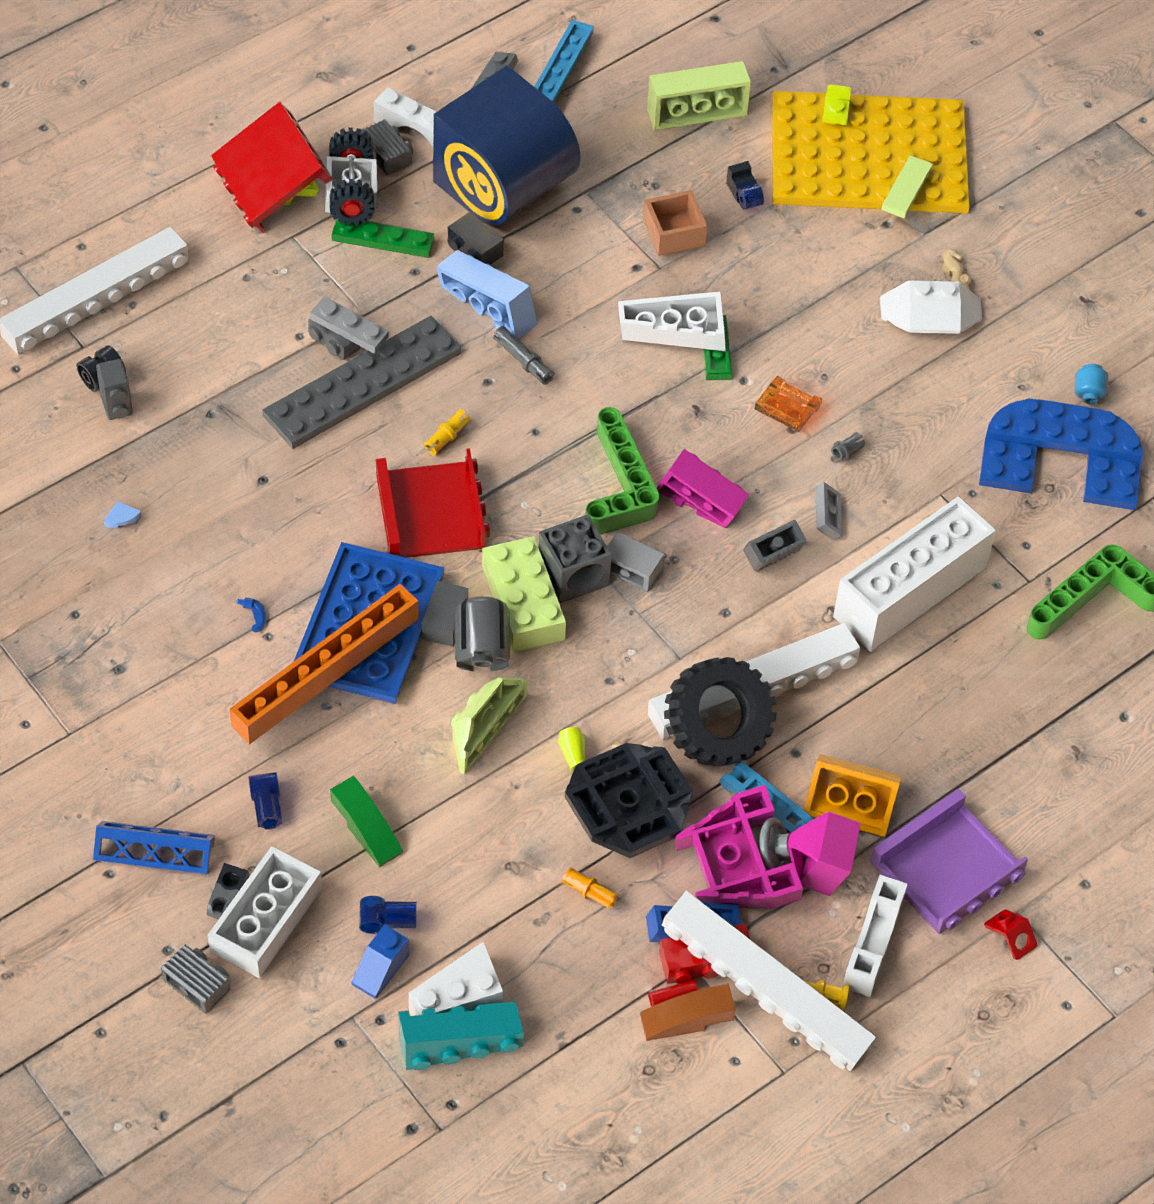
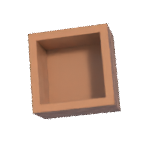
M692 190L644 200L643 222L658 256L706 246L707 224Z

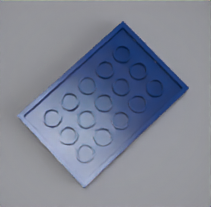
M341 542L294 661L397 585L401 584L418 600L419 619L328 686L396 704L422 635L421 623L437 580L442 581L444 567Z

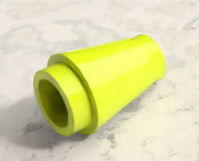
M578 727L566 728L559 732L560 738L558 743L571 771H574L576 764L586 761L585 734L581 733V729Z

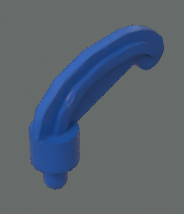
M253 598L237 599V604L252 610L256 623L252 626V631L260 632L264 628L266 619L263 605Z

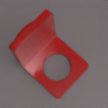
M1004 909L984 923L985 928L1005 936L1012 957L1015 960H1019L1038 945L1028 918ZM1025 933L1027 935V943L1023 948L1018 949L1016 947V939L1020 934Z

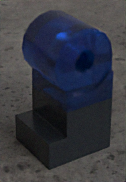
M748 161L728 166L726 179L727 186L743 210L764 204L762 188L757 184L752 175V167Z

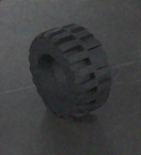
M731 657L708 659L682 671L680 678L674 680L670 686L672 693L667 694L665 703L669 704V709L664 711V719H669L670 726L666 727L668 735L674 734L676 740L673 743L677 749L683 748L685 750L684 755L689 759H698L699 764H712L713 766L740 763L755 756L756 751L762 750L766 745L765 738L771 737L774 731L770 724L776 721L777 713L772 712V705H776L775 696L770 697L768 694V690L772 688L768 681L762 682L760 680L763 675L757 669L750 670L749 663L743 660L736 662L735 658ZM712 686L727 688L735 695L740 704L741 720L739 727L728 738H717L710 734L703 726L699 716L700 699L705 690Z

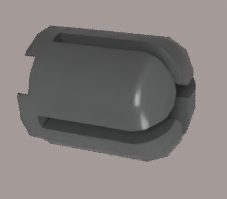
M488 596L471 597L458 603L454 611L456 667L467 671H474V666H490V671L507 668L508 661L510 660V611L507 604L499 599Z

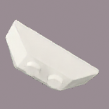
M907 281L880 296L881 319L890 321L895 326L910 333L960 334L982 321L981 299L960 282Z

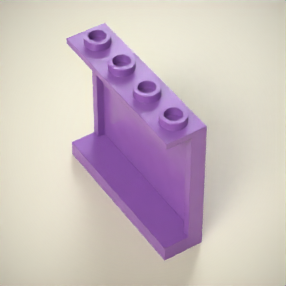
M959 788L875 846L870 861L883 876L907 883L904 898L938 934L947 928L949 930L954 929L965 915L976 913L983 906V902L989 898H997L1011 882L1013 884L1018 883L1026 874L1025 868L1028 861L1026 856L1018 861L964 806L966 795Z

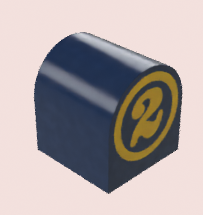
M507 65L434 113L433 182L466 210L487 224H502L573 175L579 168L581 154L578 140L565 115L548 97Z

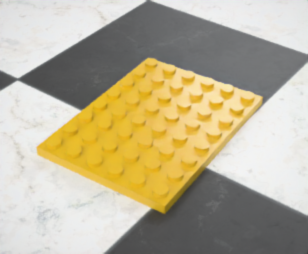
M772 91V204L882 209L887 195L909 156H913L930 162L933 165L909 211L968 214L969 191L964 100L851 94L847 124L841 125L822 122L826 93Z

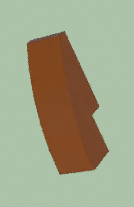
M724 984L669 999L641 1011L640 1017L646 1041L701 1032L704 1031L706 1025L734 1021L736 1009L729 984Z

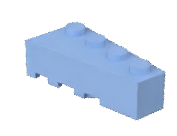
M458 250L436 266L440 284L443 288L462 302L469 301L477 313L481 316L486 313L494 319L493 324L496 327H506L518 340L537 325L531 289L525 282H521L507 273H503L489 264L480 262Z

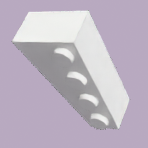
M720 292L618 301L622 340L726 351Z

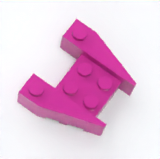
M766 785L737 793L720 808H715L708 813L707 817L676 835V851L693 847L708 888L695 892V898L700 902L738 905L739 908H777L801 900L803 887L794 863L766 871L751 831L753 828L763 826L767 819L774 817L775 810Z

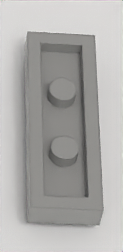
M325 296L310 312V319L374 354L389 337L387 329Z

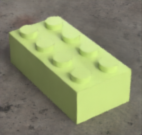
M740 61L650 75L647 111L654 130L747 116L751 81L744 62Z
M532 536L482 548V568L492 596L505 602L510 611V647L512 652L564 641L566 620L535 537Z

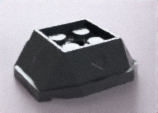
M625 743L576 764L565 790V799L591 842L632 858L675 839L676 835L682 832L693 790L665 747L654 746L652 748L641 744ZM628 801L633 804H624L623 802Z

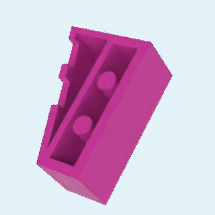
M683 449L656 487L659 496L663 494L674 499V505L679 507L685 504L696 509V515L724 528L732 521L749 496L739 485L729 481L718 470L711 468L701 461L698 456L688 452L686 449Z

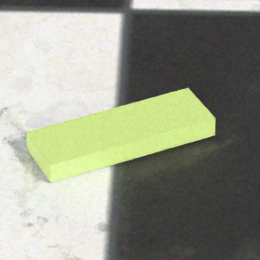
M909 156L882 205V210L905 218L931 172L933 164Z

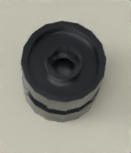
M106 345L96 351L94 358L88 356L76 364L81 380L92 392L100 389L96 365L116 359L122 360L117 351L110 345Z

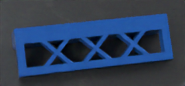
M102 821L96 826L93 860L207 874L209 871L210 852L215 843V835ZM102 838L114 840L120 850L113 855L102 854ZM121 841H128L129 843L124 845ZM134 842L142 843L149 853L143 858H134L127 848ZM149 844L158 846L153 849ZM162 846H168L175 852L177 857L170 862L162 861L156 851ZM178 848H184L186 850H184L181 853V851ZM191 849L203 851L202 866L191 865L184 855ZM121 852H123L126 856H118V855H119ZM149 856H152V857L154 858V860H150V859H147V858H148ZM178 859H180V860L183 862V864H182V863H175V862H176Z

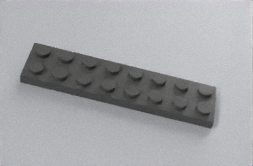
M430 315L387 339L375 354L366 351L262 409L263 417L285 442L294 449L460 355L461 346Z

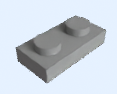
M822 482L816 486V526L820 532L836 540L842 537L841 493L827 483Z

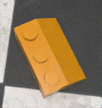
M820 754L816 761L804 811L815 818L827 812H832L861 823L859 830L885 837L902 776Z

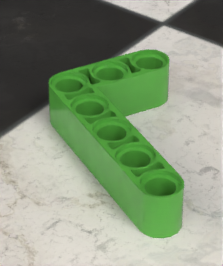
M605 407L598 414L597 435L624 492L593 500L586 505L585 515L588 514L600 535L654 519L657 516L659 505V492L621 413L616 408Z
M1113 544L1107 545L1032 608L1027 624V632L1034 639L1047 638L1109 584L1143 610L1152 612L1154 611V573L1121 547Z

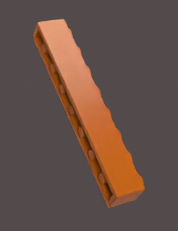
M401 584L397 585L229 709L231 727L250 745L419 619L418 600Z

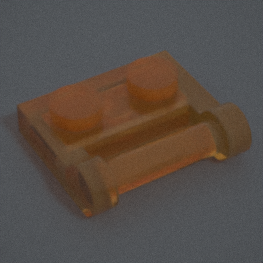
M776 376L756 401L754 409L800 432L813 413L817 412L820 408L822 398L816 395L811 396L785 383V379Z

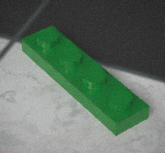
M336 219L331 234L332 241L425 258H429L434 243V233L368 221L364 224L362 221H359L357 226H355L354 222H351V226H347L346 221L341 224Z

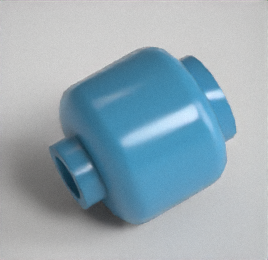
M1098 364L1084 365L1075 374V395L1083 399L1085 403H1098L1099 400L1105 398L1108 394V373Z

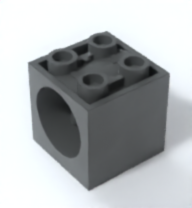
M588 514L539 531L538 548L560 604L609 586L611 553Z

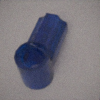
M277 772L248 776L251 800L254 801L258 827L265 830L276 828V826L282 824L281 808L278 799L280 791Z
M379 896L363 897L360 899L359 929L364 933L377 934L384 924L390 928H416V902H387Z

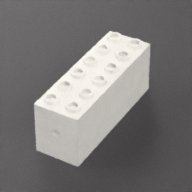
M957 496L840 579L833 617L840 624L845 623L851 634L870 652L986 569L996 530Z

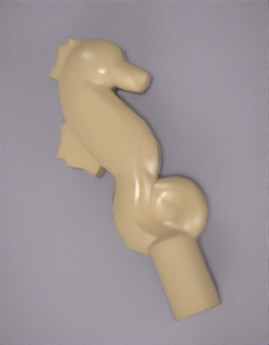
M953 249L944 250L942 254L944 263L941 271L948 275L953 274L952 282H960L970 290L969 285L972 279L968 274H963V267L958 262L963 259V256Z

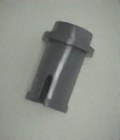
M855 432L842 442H835L831 448L833 457L838 461H845L849 458L850 454L863 448L865 440L855 443V441L862 438V435Z

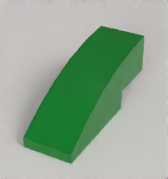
M354 775L330 789L331 802L347 821L348 829L379 867L403 853V849L385 818Z

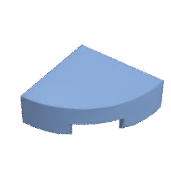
M117 501L104 519V525L110 528H118V526L129 523L134 524L141 518V511Z

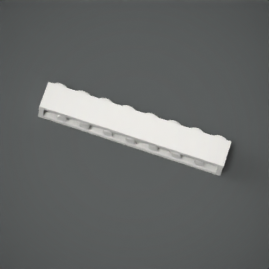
M168 227L1 317V336L17 355L30 350L42 341L54 337L64 329L74 326L86 317L96 314L108 305L118 302L130 293L138 291L152 281L160 279L176 268L182 267L185 263L189 262L187 244L171 227Z
M842 623L746 662L750 664V670L757 669L763 674L760 680L762 682L768 681L772 688L768 690V694L770 697L775 696L776 698L785 691L793 688L799 689L810 681L818 678L824 679L840 669L851 668L858 662L860 646L845 623ZM712 686L705 690L700 699L699 716L703 726H705L710 721L720 717H729L741 708L737 698L730 690L723 686ZM672 691L649 700L648 716L662 740L670 737L675 738L674 734L668 735L666 727L670 726L669 719H664V711L669 709V704L665 703L666 695L672 693Z
M685 891L665 916L662 926L665 928L664 931L674 940L678 941L680 939L688 945V950L699 959L703 957L710 962L712 969L722 977L728 976L735 982V986L745 995L751 994L759 1000V1005L766 1012L771 1014L774 1012L783 1019L782 1022L788 1029L793 1032L799 1031L803 1034L811 1047L818 1051L822 1049L830 1055V1060L841 1069L846 1068L851 1071L876 1038V1036L688 891Z

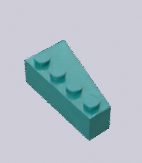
M516 1002L481 1004L473 1011H469V1009L463 1006L452 1007L447 1013L437 1014L435 1008L423 1009L422 1015L410 1016L409 1010L398 1011L399 1041L406 1070H424L435 1064H454L460 1059L470 1057L479 1059L486 1057L490 1053L499 1051L508 1053L523 1047L524 1032Z

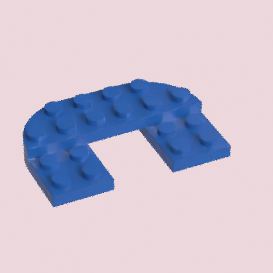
M1029 398L1004 406L992 417L984 441L979 485L1031 494L1038 446L1088 454L1083 502L1136 510L1140 468L1143 458L1142 444L1134 429L1114 413L1097 408Z

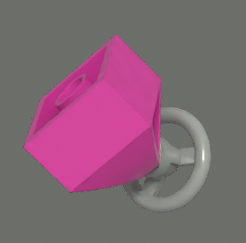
M827 812L801 826L794 832L787 834L783 823L779 819L771 817L764 822L760 832V853L764 866L767 870L787 865L790 857L803 887L830 896L851 873L861 823L832 812ZM769 832H770V838H771V839H770V841H769V846H768V837H769ZM773 855H776L780 860L777 866L771 860Z

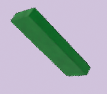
M723 315L726 351L703 349L706 380H732L726 315Z

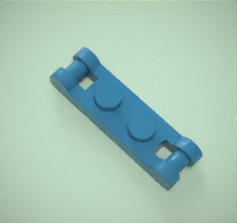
M742 761L733 766V771L730 774L726 773L719 780L725 790L732 791L734 794L766 785L775 810L774 817L783 823L787 834L794 832L813 820L807 812ZM745 779L746 781L742 784L739 780ZM791 817L797 821L794 825L788 821Z

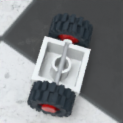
M348 127L349 131L346 132L344 128L340 129V134L336 131L334 137L330 138L329 157H327L326 168L333 179L325 184V212L333 214V218L335 220L338 219V223L343 224L346 221V225L351 226V222H354L355 226H357L359 221H362L364 224L367 222V218L371 219L372 215H375L377 166L376 159H374L371 136L368 137L366 131L361 134V129L359 128L355 132L353 127Z

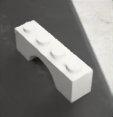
M387 87L374 101V122H382L385 119L391 126H396L397 129L400 126L411 127L419 131L433 148L434 113L436 111Z
M879 875L856 947H854L845 973L843 987L850 985V991L871 997L904 900L907 883Z

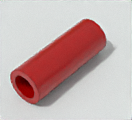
M690 980L648 992V998L652 1007L669 999L698 991L695 981Z

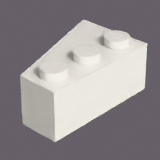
M484 942L409 992V1011L411 1016L422 1015L423 1009L435 1008L437 1014L447 1013L452 1007L463 1006L469 1009V1011H473L481 1004L503 1003V990Z

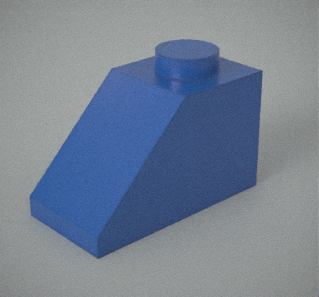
M384 924L367 946L351 981V985L376 999L409 957V939Z

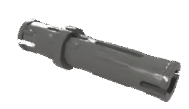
M501 326L494 332L493 339L517 359L527 373H532L543 385L552 381V376L555 373L541 361V357L538 354H533L506 327Z

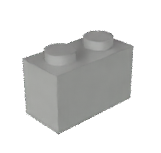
M616 532L607 545L611 553L610 575L648 592L663 570L664 553L655 547H649L636 541L633 537L625 536L619 532Z

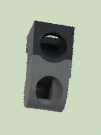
M227 863L223 864L207 906V916L219 920L250 877L248 870Z

